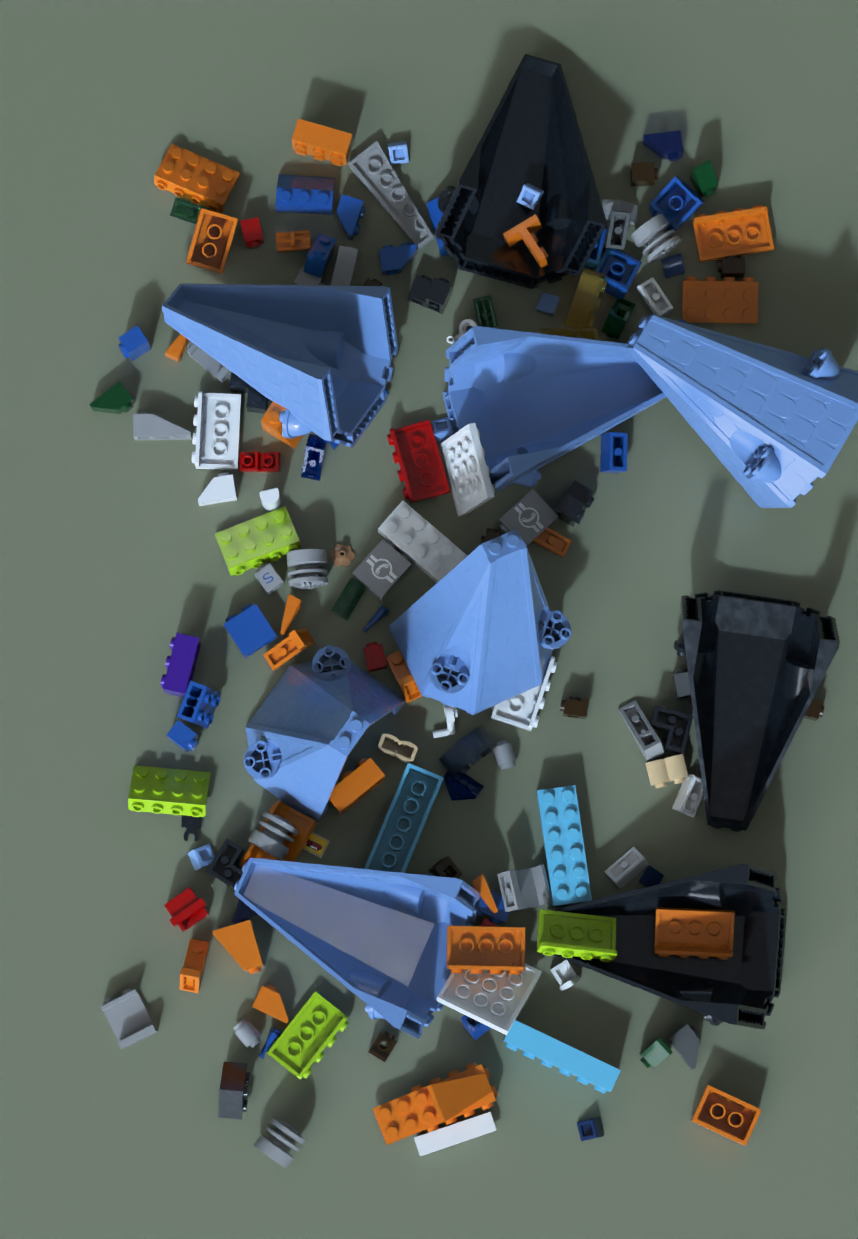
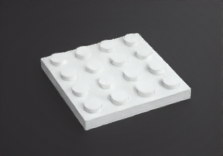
M476 423L467 424L439 444L458 517L469 514L495 497V489L489 477L490 470L484 458L485 451L480 442V432L476 427Z
M525 963L526 971H521V975H512L506 970H502V974H490V970H482V974H470V970H463L462 973H451L437 996V1001L507 1035L538 982L542 971Z

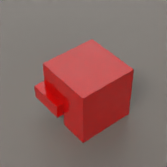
M190 887L164 905L172 916L169 921L174 927L179 926L182 932H185L209 915L204 908L207 904L203 898L198 899Z

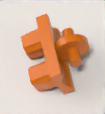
M309 230L275 233L277 252L311 249Z

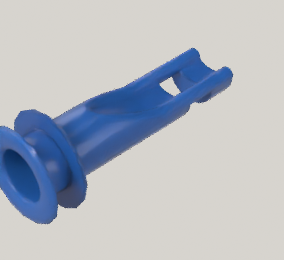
M380 604L382 607H378L377 613L367 623L369 626L362 629L365 633L384 615L387 616V611L390 612L382 604Z
M273 1026L272 1031L269 1030L271 1033L267 1038L265 1046L258 1055L262 1059H264V1053L269 1051L277 1036L280 1037L279 1033H282Z

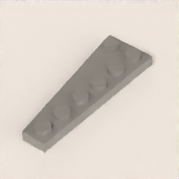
M377 141L348 163L349 168L411 242L417 245L418 250L434 239Z

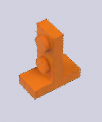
M535 214L506 231L503 235L509 247L523 240L539 266L543 268L548 265L546 260L548 255L543 247L539 248L537 245L538 239L534 232L542 227Z
M306 628L294 629L287 638L271 648L263 656L274 671L316 643Z
M400 650L386 656V661L402 691L406 703L422 697Z
M190 938L184 965L180 972L179 990L199 993L200 980L209 942Z

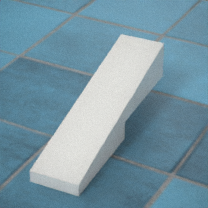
M490 1111L414 1137L419 1155L423 1156L496 1131L497 1127Z

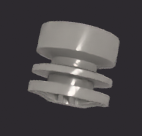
M662 213L645 222L631 235V239L637 247L647 245L642 254L644 256L650 254L647 257L649 263L664 258L681 242V238L678 235L673 237L676 233L674 229L665 232L670 223Z
M301 549L286 553L287 567L296 568V570L288 573L289 578H294L288 580L289 587L313 589L328 584V578L322 577L328 574L327 570L319 569V567L327 564L326 550Z
M264 812L262 817L269 821L268 824L259 820L258 823L264 828L263 832L254 829L248 841L283 861L289 851L283 842L294 843L295 840L289 837L288 834L291 833L298 836L299 831L290 822L278 815Z
M272 1118L270 1122L276 1126V1129L274 1130L266 1126V1130L271 1136L268 1138L260 1135L254 1146L287 1169L294 1159L288 1151L291 1148L299 1152L300 1148L294 1142L297 1141L304 1145L306 1140L302 1138L297 1130L284 1121Z

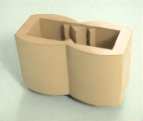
M382 734L377 746L382 754L396 756L397 759L404 763H414L418 753V747L408 741H400L391 734Z
M683 754L645 763L650 784L655 786L656 789L666 787V783L674 781V784L686 782L685 778L689 777Z

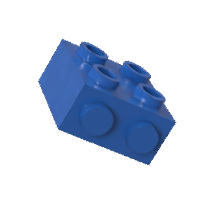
M248 604L241 609L242 613L237 616L235 614L229 616L225 620L226 623L223 624L245 659L277 639V635L257 604Z
M190 680L177 717L208 729L209 725L213 722L215 708L221 701V693Z

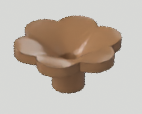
M337 544L334 551L330 554L334 564L338 567L341 565L348 567L351 560L355 557L349 545L342 546L341 544Z

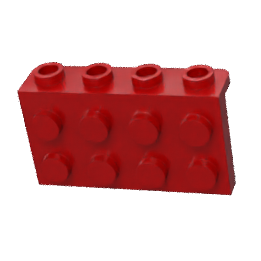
M430 419L397 429H389L390 434L387 435L389 445L394 446L395 452L392 453L394 463H398L400 467L397 473L400 482L404 481L405 488L402 489L405 500L409 499L410 504L450 493Z

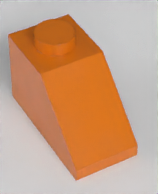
M269 984L266 987L262 986L252 1007L288 1024L289 1018L281 995L277 993L278 989Z

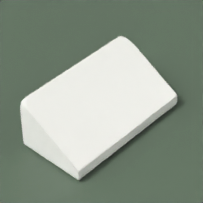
M688 774L689 777L685 778L686 782L682 783L672 809L694 818L704 795L701 778Z
M633 846L604 872L621 889L648 866V862Z

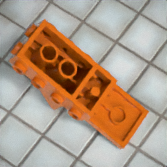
M474 1062L465 1066L467 1070L459 1073L457 1069L447 1073L448 1078L446 1079L435 1078L430 1080V1085L426 1087L420 1084L411 1088V1093L372 1108L386 1145L426 1129L428 1133L439 1129L438 1124L445 1122L448 1125L456 1122V1117L464 1115V1117L473 1115L477 1108L482 1107L485 1110L494 1106L493 1102L496 1101L495 1097L498 1094L495 1086H490L487 1079L491 1077L487 1066L482 1067V1064L477 1065Z

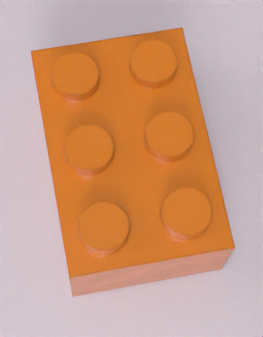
M298 118L292 136L293 151L298 155L306 156L307 154L319 161H324L325 159L331 161L336 166H347L353 147V135Z
M200 208L185 263L223 274L238 219Z
M371 757L368 760L366 758L362 759L356 764L357 769L353 772L347 771L341 777L342 781L335 785L329 802L340 815L386 779L385 774Z
M706 1085L690 1121L746 1146L762 1110L710 1085Z

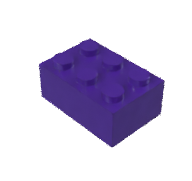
M176 633V637H172L170 643L172 653L171 656H167L165 663L167 673L162 675L160 683L166 694L184 698L190 680H193L202 644L198 637Z

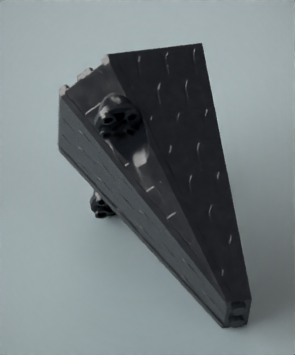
M528 54L524 55L456 188L454 186H447L445 191L439 195L438 208L443 215L436 227L435 235L438 240L441 239L443 241L445 250L450 257L455 258L457 261L456 265L460 270L530 289L537 288L539 283L548 281L549 284L560 281L562 276L572 274L577 276L581 274L606 226L607 220L565 76L559 63ZM527 183L544 191L534 210L517 202L524 184ZM535 214L542 227L534 232L538 239L537 245L539 248L543 247L548 255L546 257L548 265L543 268L539 266L523 240L509 247L503 235L506 231Z
M721 590L714 591L712 596H708L706 592L695 594V598L684 595L681 597L680 603L683 631L678 640L674 641V649L677 650L678 656L686 657L707 823L715 829L724 827L730 828V830L735 832L746 831L839 649L840 640L836 620L831 616L821 617L819 611L810 607L805 611L800 607V603L790 600Z
M740 864L552 910L616 918L617 956L614 961L602 962L600 959L583 960L581 957L565 958L562 955H554L703 1013L705 1021H709L711 1025L718 1026L726 1022L754 1029H765V1016H770L774 1008V1003L771 1002L774 997L778 998L781 992L786 925L785 909H780L779 902H782L780 888H775L776 872L750 864ZM656 907L734 910L733 957L721 960L711 956L707 959H701L697 956H689L688 958H681L678 955H670L669 957L658 956V954L654 953Z

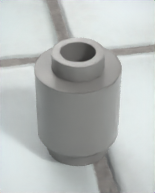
M506 740L496 743L495 748L492 750L498 766L502 770L516 766V757L511 743H506Z
M246 1019L240 1021L233 1028L235 1035L246 1048L249 1046L254 1048L261 1041L260 1032Z

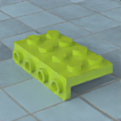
M286 506L214 533L231 576L241 575L249 569L258 568L270 561H277L282 556H285L286 553L302 548Z
M134 765L128 796V809L135 812L205 817L211 772Z
M540 909L538 912L537 952L543 953L546 956L557 954L565 958L575 956L581 957L583 960L600 959L602 962L614 961L617 956L616 918Z
M315 991L267 1054L301 1080L303 1077L306 1079L313 1071L310 1068L313 1063H319L324 1057V1049L327 1046L331 1048L337 1040L335 1035L338 1031L343 1032L349 1025V1022H347L349 1017Z

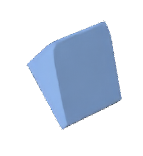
M406 141L388 143L390 165L409 162Z
M529 183L524 184L517 202L534 210L544 191Z
M210 844L193 849L188 853L195 870L210 865L215 858Z

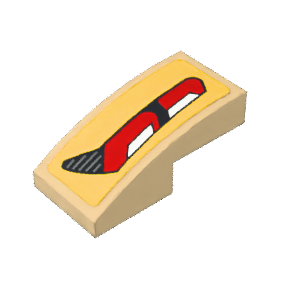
M312 832L303 850L322 859L330 841Z

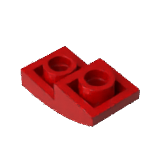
M239 452V471L280 472V453Z

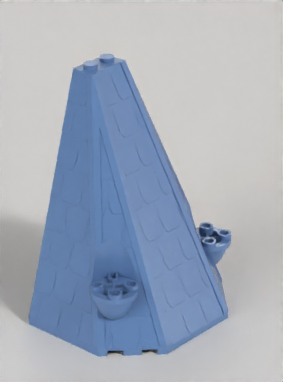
M179 284L162 305L165 323L266 398L286 408L285 411L280 413L279 418L280 422H282V436L285 438L293 439L296 436L306 435L313 431L324 440L353 448L387 400L388 394L384 393L386 382H391L394 370L393 367H390L392 356H397L398 352L390 287Z
M654 314L645 316L639 321V328L629 338V345L626 349L697 432L705 444L708 445L756 505L761 508H792L796 504L798 495H805L814 487V484L811 483L818 477L822 479L827 474L858 421V371L839 366L832 355V351L827 347L820 351L815 349L810 358H806L788 351Z
M475 326L469 329L446 350V358H449V367H445L444 381L448 382V390L443 391V400L453 434L467 424L476 423V427L480 432L481 446L485 451V462L490 470V481L494 486L495 493L512 483L523 485L526 488L535 486L536 481L541 478L540 467L558 459L666 398V395L626 349L629 344Z
M517 529L479 545L388 627L421 695L441 701L442 704L450 707L460 708L471 715H475L540 686L543 682L553 649L563 646L572 634L570 623L559 610L549 611V606L529 551Z
M327 645L315 654L313 661L289 665L263 704L246 725L245 729L249 748L244 755V766L247 772L254 777V781L291 808L318 822V825L328 811L327 803L349 753L370 725L389 713L396 716L406 700L350 661L349 656L343 649Z
M249 858L242 868L243 874L241 879L235 884L234 894L367 1004L365 1012L368 1013L369 1018L374 1020L377 1018L385 1019L397 1029L419 1039L422 1035L423 1026L428 1027L434 1020L435 1016L432 1013L436 1010L441 1011L444 1004L437 1001V996L451 974V969H446L447 926H472L471 921H476L478 910L474 906L480 898V893L461 879L438 877L431 873L428 875Z

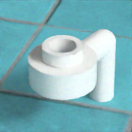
M471 319L463 320L459 325V333L455 337L448 336L447 342L453 345L467 332L469 326L475 327L478 324Z
M443 704L447 728L432 731L433 738L455 734L454 722L455 718L458 717L456 707L453 708Z

